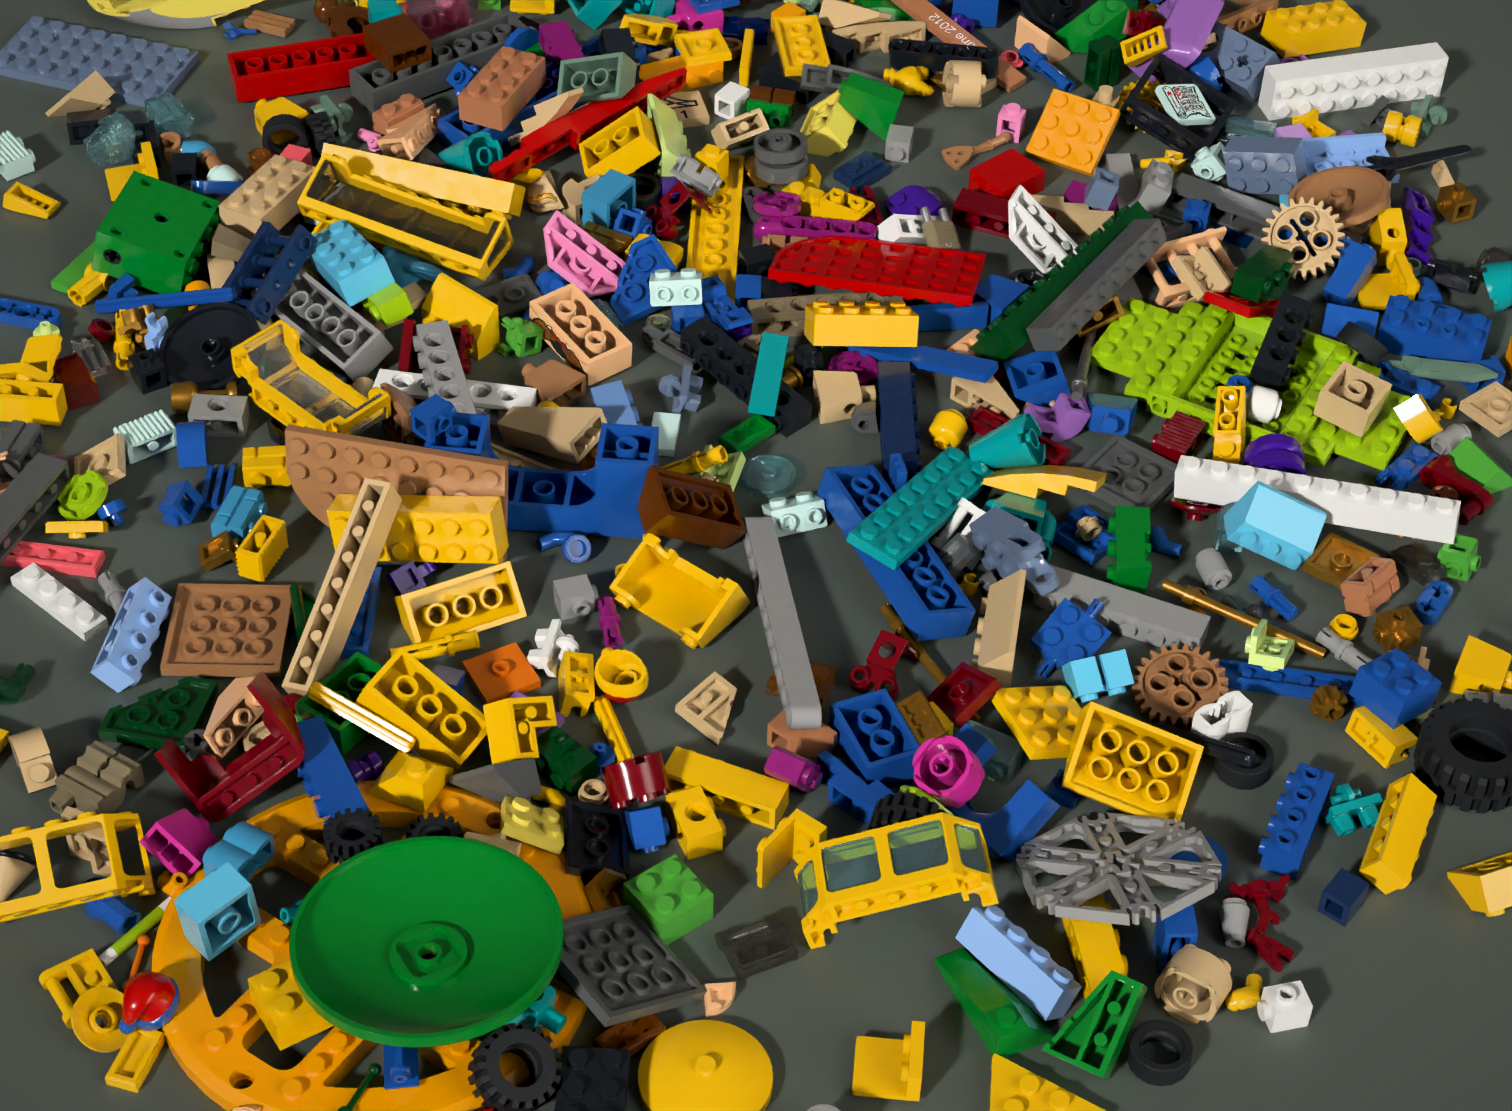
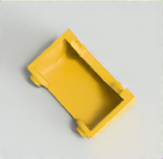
M648 533L610 585V590L616 595L614 600L623 608L629 609L631 606L682 637L681 641L690 648L696 649L697 646L704 648L738 618L751 602L738 583L729 578H726V580L721 577L715 578L679 557L675 550L666 547L662 548L659 544L661 542L660 538Z

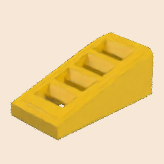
M1161 25L1120 42L1124 64L1130 67L1141 64L1167 48L1163 26ZM1156 35H1158V39H1159V44H1158V45H1156V41H1155V36H1156ZM1149 39H1150L1151 45H1152L1151 48H1149V44H1148V40H1149ZM1142 43L1144 45V51H1142L1141 48Z
M16 182L4 194L2 207L11 211L48 219L60 207L61 202Z

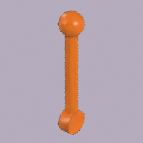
M143 934L137 938L139 946L129 978L122 984L123 992L129 979L138 972L144 949L150 943L148 935Z

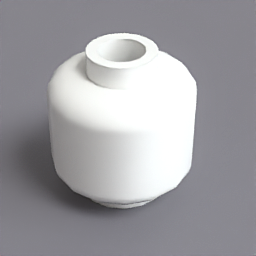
M1259 385L1251 387L1249 392H1246V418L1261 423H1269L1272 419H1277L1282 406V399L1279 398L1277 391Z

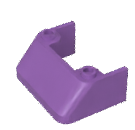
M1166 0L1159 5L1156 10L1167 19L1163 27L1167 48L1159 54L1183 69L1194 62L1202 52L1224 5V1ZM1158 35L1155 36L1156 45L1159 44ZM1150 39L1148 40L1149 48L1152 47ZM1156 55L1134 67L1128 66V68L1141 78ZM1153 75L1149 79L1151 83H1155L1158 80L1159 84H1164L1163 81Z

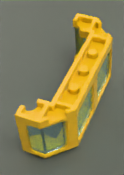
M943 812L925 815L904 822H896L888 826L864 830L860 833L817 843L794 869V874L799 884L803 919L801 920L802 930L810 949L826 946L824 931L830 928L832 934L838 933L837 922L961 892L964 902L970 900L969 894L976 893L980 895L983 907L999 903L987 844L980 824Z

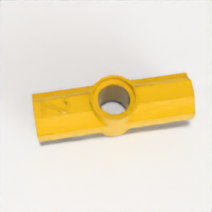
M90 263L85 269L84 277L67 290L68 297L74 304L82 307L101 291L108 292L109 286L118 279L109 276V274L92 270V263Z

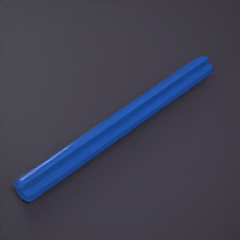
M234 287L102 299L96 300L94 305L96 313L103 314L119 312L120 309L129 310L152 303L155 309L235 301L237 294Z

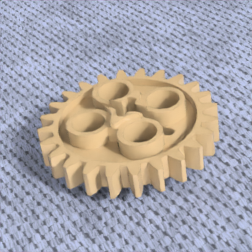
M1300 197L1299 204H1295L1294 200L1290 199L1289 207L1281 203L1282 211L1280 213L1272 210V214L1275 217L1274 220L1266 218V223L1270 228H1262V232L1268 236L1261 238V242L1290 253L1298 250L1306 253L1303 260H1293V264H1295V270L1292 275L1293 279L1297 277L1298 273H1302L1303 279L1306 280L1307 273L1309 272L1316 278V270L1318 269L1325 274L1326 264L1332 267L1335 266L1332 257H1341V254L1336 249H1344V243L1338 241L1345 238V233L1338 232L1344 228L1343 223H1336L1339 219V214L1331 216L1332 206L1324 210V201L1314 205L1313 197H1311L1308 203H1305L1303 197ZM1305 216L1314 218V222L1310 226H1304L1300 221ZM1291 220L1296 222L1303 236H1307L1310 247L1317 254L1315 257L1310 254L1305 243L1299 240L1298 232L1291 225ZM1283 230H1290L1292 232V236L1287 240H1282L1278 237L1279 233ZM1318 237L1328 239L1327 244L1323 247L1316 246L1314 241Z

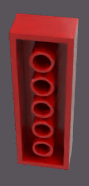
M363 33L227 53L229 75L238 103H250L261 99H274L280 96L344 88L350 86L349 69L375 60V57L364 46Z

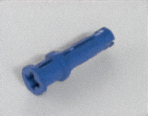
M1026 43L1019 49V59L1026 62L1033 72L1041 73L1061 91L1070 93L1074 89L1075 83L1050 64L1047 56L1035 50V46L1032 43Z

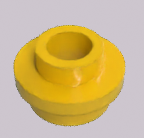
M1348 614L1335 616L1329 624L1330 630L1344 640H1352L1358 634L1357 622L1354 617Z

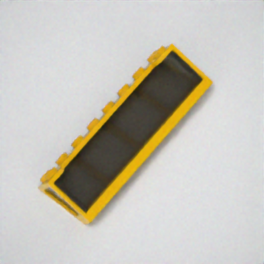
M323 153L297 201L302 215L328 225L345 219L364 238L482 281L486 280L514 243L507 218L503 214L493 211L492 213H486L483 218L478 215L470 216L464 214L463 211L456 207L448 208L442 206L436 200L420 198L411 191H400L389 183L381 184L375 182L367 175L359 176L351 173L349 166L346 164V159L338 154H333L332 156Z

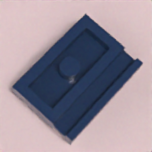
M864 151L833 171V179L847 187H855L857 193H860L864 190V186H872L891 174L892 165H885L882 159L868 151Z

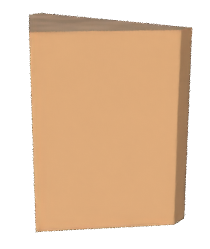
M1021 15L1017 18L1014 44L1016 48L1020 49L1024 44L1032 43L1035 46V50L1047 56L1050 64L1069 57L1071 52L1050 35Z

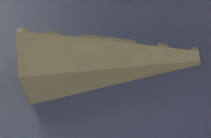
M219 224L212 239L211 255L238 262L251 240ZM267 267L262 276L266 277L271 267ZM301 267V269L330 292L336 294L316 273Z

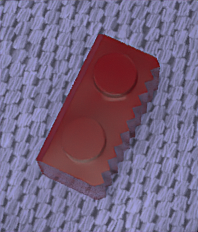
M1176 411L1171 419L1166 418L1162 426V433L1154 435L1151 442V448L1154 449L1153 452L1178 465L1180 456H1192L1203 440L1206 422Z

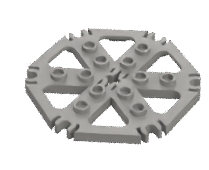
M1108 812L1107 819H1105V815L1102 813H1098L1097 820H1089L1084 815L1082 816V823L1076 817L1024 843V846L1021 847V854H1017L1015 858L1017 873L1032 904H1036L1038 909L1048 906V914H1055V917L1130 926V919L1134 925H1139V918L1148 917L1154 923L1157 920V915H1159L1162 921L1214 893L1215 889L1218 888V881L1222 879V864L1200 830L1197 832L1196 827L1185 830V823L1182 821L1178 822L1175 819ZM1119 832H1135L1149 835L1126 846ZM1072 839H1081L1085 841L1089 850L1057 846ZM1181 851H1191L1195 853L1200 862L1169 858ZM1039 873H1048L1052 876L1069 875L1044 887H1039L1035 879V875ZM1165 886L1172 887L1175 890L1187 891L1178 895L1175 900L1163 903L1154 897L1149 887ZM1110 889L1120 910H1106L1101 907L1080 905Z

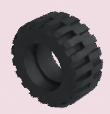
M1466 698L1457 699L1455 703L1449 701L1433 709L1429 713L1428 718L1423 722L1413 757L1415 760L1414 768L1419 775V780L1428 786L1437 797L1442 798L1444 804L1450 807L1452 805L1458 806L1461 811L1469 812V810H1476V813H1487L1488 810L1496 812L1503 810L1505 806H1512V710L1509 708L1505 710L1499 707L1500 704L1491 701L1490 704L1478 698H1474L1472 701H1467ZM1467 748L1477 750L1488 755L1495 762L1472 760L1462 755L1456 749Z

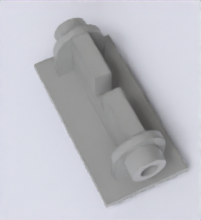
M680 154L676 161L677 163L670 170V173L675 175L678 180L686 182L695 189L698 188L704 195L710 198L717 192L723 179L719 178V174L706 166L702 172L697 171L701 163L687 154L685 156Z

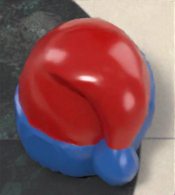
M154 971L141 972L129 979L124 989L122 1019L119 1022V1030L128 1035L133 1033L136 1028L143 1031H153L165 1026L177 1012L180 1003V991L175 980L163 973Z

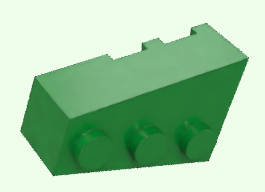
M1116 505L1114 516L1108 517L1107 532L1112 533V540L1107 542V557L1112 558L1111 565H1107L1106 582H1111L1112 585L1145 595L1152 569V562L1148 561L1149 553H1151V543H1149V535L1151 533L1150 508Z
M1111 970L1086 998L1083 1005L1062 1025L1063 1027L1041 1050L1103 1079L1109 1080L1148 987Z

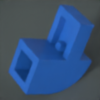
M205 421L177 423L176 439L179 468L208 466L207 442L209 441L208 430H206Z

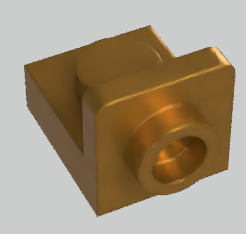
M227 530L197 546L200 566L208 572L230 559L237 564L235 551L242 542L238 538L234 539Z

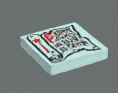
M1195 84L1158 85L1154 90L1169 118L1182 126L1210 125L1216 119L1198 86Z

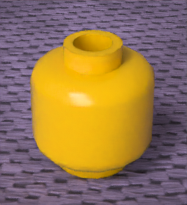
M954 409L942 410L936 414L929 427L928 434L934 446L941 450H945L949 446L957 448L967 432L968 425L964 415Z

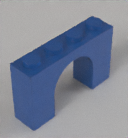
M1304 218L1300 221L1304 226L1312 225V223L1307 222ZM1291 220L1290 223L1298 232L1299 240L1305 243L1308 250H1313L1308 243L1307 236H1303L1296 222ZM1283 230L1279 233L1278 237L1282 240H1287L1292 236V232L1290 230ZM1345 235L1344 239L1338 240L1344 243V249H1336L1341 254V257L1336 258L1338 265L1325 285L1323 293L1325 302L1350 307L1377 264L1376 250L1365 243L1359 244ZM1318 237L1315 239L1314 244L1318 247H1323L1327 244L1328 239ZM1302 250L1295 251V252L1293 253V254H1295V255H1294V259H1295L1299 254L1303 253L1304 251H1302Z
M965 723L954 736L960 739L979 758L982 767L998 750L968 723ZM1029 779L1005 806L992 813H976L971 800L965 802L959 808L945 806L954 816L979 823L987 843L988 852L997 860L1002 856L1011 863L1016 858V855L1021 852V847L1024 846V843L1032 840L1060 807L1042 788Z

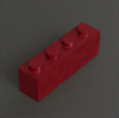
M963 188L953 203L952 221L954 225L1010 239L1008 222L1009 200ZM1044 209L1054 220H1056V212Z

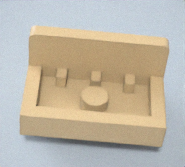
M1202 246L1194 256L1177 255L1172 261L1178 276L1185 281L1191 295L1198 301H1203L1207 291L1227 290L1232 285V282L1207 246Z

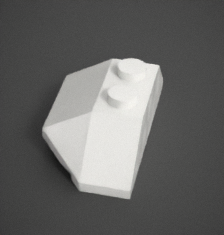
M1019 185L1008 201L1009 238L1043 274H1047L1058 263L1062 266L1061 260L1071 251L1076 254L1077 252L1074 248L1078 245L1026 189Z

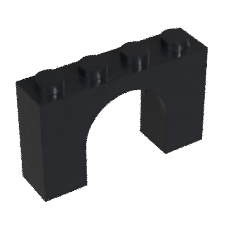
M822 29L830 63L849 68L855 62L856 42ZM779 51L775 52L771 58L759 67V86L771 87L773 92L775 88L796 91L795 101L805 105L818 95L816 91L799 89L801 76L785 77Z

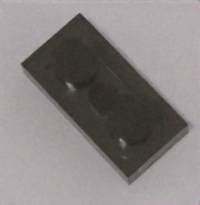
M1410 544L1403 545L1387 553V558L1395 561L1397 570L1422 586L1446 577L1445 566Z

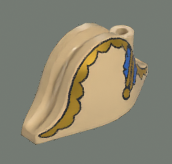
M549 170L537 178L525 193V199L534 212H549L564 208L553 176Z

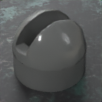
M991 570L979 578L978 587L982 593L988 595L989 586L998 582Z

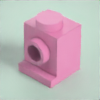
M1017 103L1003 105L998 114L996 136L1002 132H1008L1011 135L1009 141L1019 143L1025 132L1026 109H1021Z

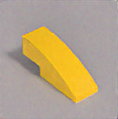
M625 14L620 28H630L631 37L635 38V42L671 47L678 25L669 18L644 14Z

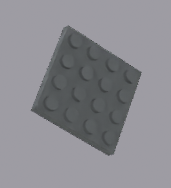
M631 904L563 919L564 943L557 971L604 1027L703 1000L707 990Z

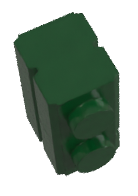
M1106 35L1100 37V39L1089 41L1084 83L1096 92L1102 85L1116 86L1118 75L1121 72V45L1113 36Z

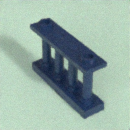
M263 221L222 288L234 287L237 294L235 301L225 303H232L245 308L262 325H266L318 240L300 224H298L291 237L280 233L270 222ZM280 246H284L278 258L274 257ZM267 267H271L265 279L261 278ZM254 288H258L252 300H249L250 293Z

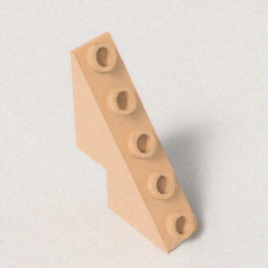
M436 103L386 129L388 134L377 140L382 155L407 161L413 160L438 133V119L445 116L441 108L438 109Z

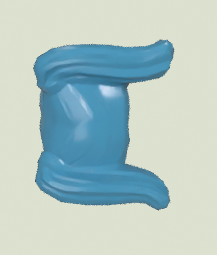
M386 245L382 248L395 283L401 288L414 282L417 283L419 280L435 282L440 273L450 277L447 271L439 269L432 264L421 262L414 255Z

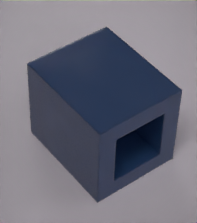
M1341 868L1323 890L1317 911L1345 927L1364 904L1370 883Z

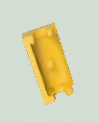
M564 651L558 671L559 713L565 715V717H568L571 708L574 706L581 707L580 717L585 716L588 713L590 703L595 700L593 654Z
M1365 706L1354 709L1345 729V732L1385 769L1406 759L1409 755L1404 750L1416 745L1418 740L1404 725L1392 729Z

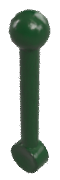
M374 1062L369 1065L368 1074L348 1104L340 1107L338 1111H351L373 1077L381 1073L382 1067L379 1063Z

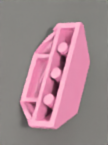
M556 210L543 228L548 266L568 282L574 283L588 297L615 293L618 286L617 281L626 262Z

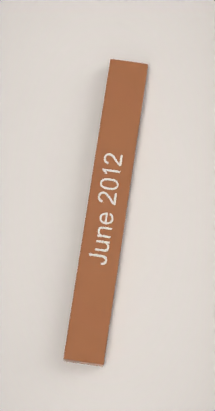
M890 0L916 21L925 22L926 29L944 43L987 47L927 0ZM998 56L999 75L995 77L998 79L997 84L1008 93L1024 85L1027 77Z

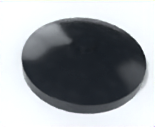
M1019 0V4L1029 22L1057 39L1054 33L1097 0Z
M216 302L196 307L179 317L165 333L159 348V358L165 366L169 383L194 381L198 385L199 391L226 389V385L230 381H236V385L243 382L245 378L243 376L238 378L233 370L231 349L262 331L254 316L245 308L236 304ZM264 342L248 351L251 362L256 366L261 359Z

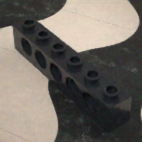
M706 316L682 328L679 347L682 352L692 359L694 358L703 370L709 372L721 385H724L739 400H742L749 406L757 359ZM781 379L775 417L761 416L774 424L776 430L787 438L810 424L812 404Z

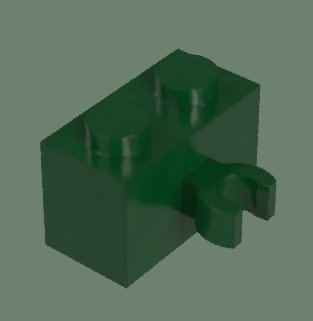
M558 726L551 727L537 737L540 757L535 759L537 771L548 778L558 790L562 789L572 797L579 791L585 781L598 778L597 756Z

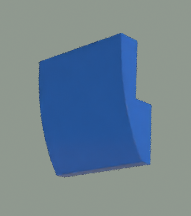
M1084 504L1069 511L1066 521L1056 526L1053 542L1093 565L1107 555V542L1112 540V533L1107 532L1108 518ZM1085 516L1097 517L1102 531L1096 538L1085 542L1081 537L1076 536L1075 532L1078 530L1076 524L1080 519Z

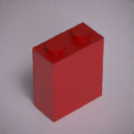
M1011 148L971 168L968 189L1009 200L1016 188L1022 185L1030 195H1035L1044 189L1046 170Z

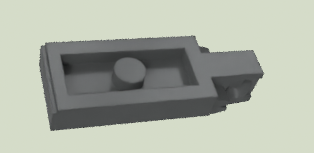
M650 324L642 328L641 340L651 349L681 366L684 363L692 366V372L699 367L694 358L692 359L685 355L681 348H679L680 334L669 328L666 331H661Z

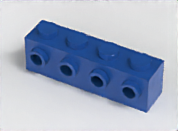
M1299 762L1295 773L1289 772L1284 789L1288 790L1287 794H1280L1275 808L1276 811H1279L1278 816L1271 815L1266 830L1270 835L1269 837H1262L1257 854L1262 855L1259 868L1282 876L1289 875L1290 879L1296 880L1330 795L1335 777L1334 773Z

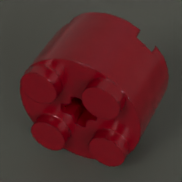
M660 751L650 752L601 767L613 810L631 805V803L638 801L641 803L671 793L670 783Z

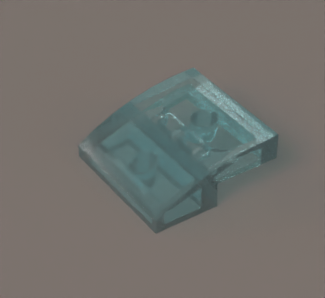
M1231 114L1227 121L1225 132L1242 136L1274 137L1275 128H1278V123Z

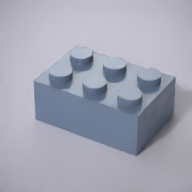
M1231 136L1223 150L1228 189L1238 193L1289 195L1292 188L1307 177L1302 138Z

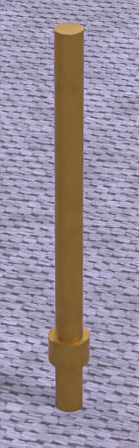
M1165 579L1161 587L1162 590L1182 598L1181 601L1191 606L1194 603L1248 628L1257 627L1261 621L1198 593V589L1191 586L1186 588ZM1267 623V636L1295 640L1294 648L1321 660L1323 659L1327 649Z
M888 603L883 604L880 607V612L890 623L889 628L895 635L909 641L910 647L917 652L920 662L940 685L948 676L922 644L914 639L893 608ZM977 712L968 720L974 728L981 725L983 721Z

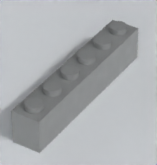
M1051 564L1049 565L1056 570L1060 585L1044 596L1036 594L1033 596V606L1051 612L1058 607L1064 598L1084 610L1096 598L1099 600L1097 605L1101 601L1104 607L1094 618L1109 631L1160 648L1163 645L1167 650H1172L1173 643L1177 645L1178 649H1182L1184 644L1188 643L1190 651H1193L1197 646H1200L1201 650L1207 637L1211 616ZM1041 576L1037 580V582L1047 581V579Z

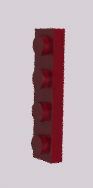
M980 405L966 419L968 429L984 436L1010 419ZM1042 435L1038 436L1039 444H1045L1046 458L1041 465L1063 466L1070 459L1071 449Z

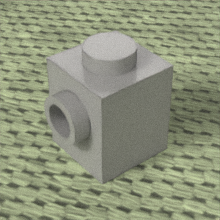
M587 574L553 581L554 603L561 621L595 614V601L599 600L598 591L595 584H590Z

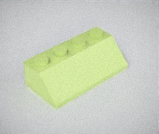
M647 94V117L654 123L661 154L654 159L659 181L661 182V177L675 176L670 173V170L677 163L676 161L680 154L684 156L687 154L691 157L690 149H687L686 135H683L682 121H678L676 111L655 95Z

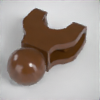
M317 0L313 8L315 17L321 23L327 24V29L331 31V37L363 33L362 26L369 24L368 9L366 7L349 6L346 3L341 4L339 0Z

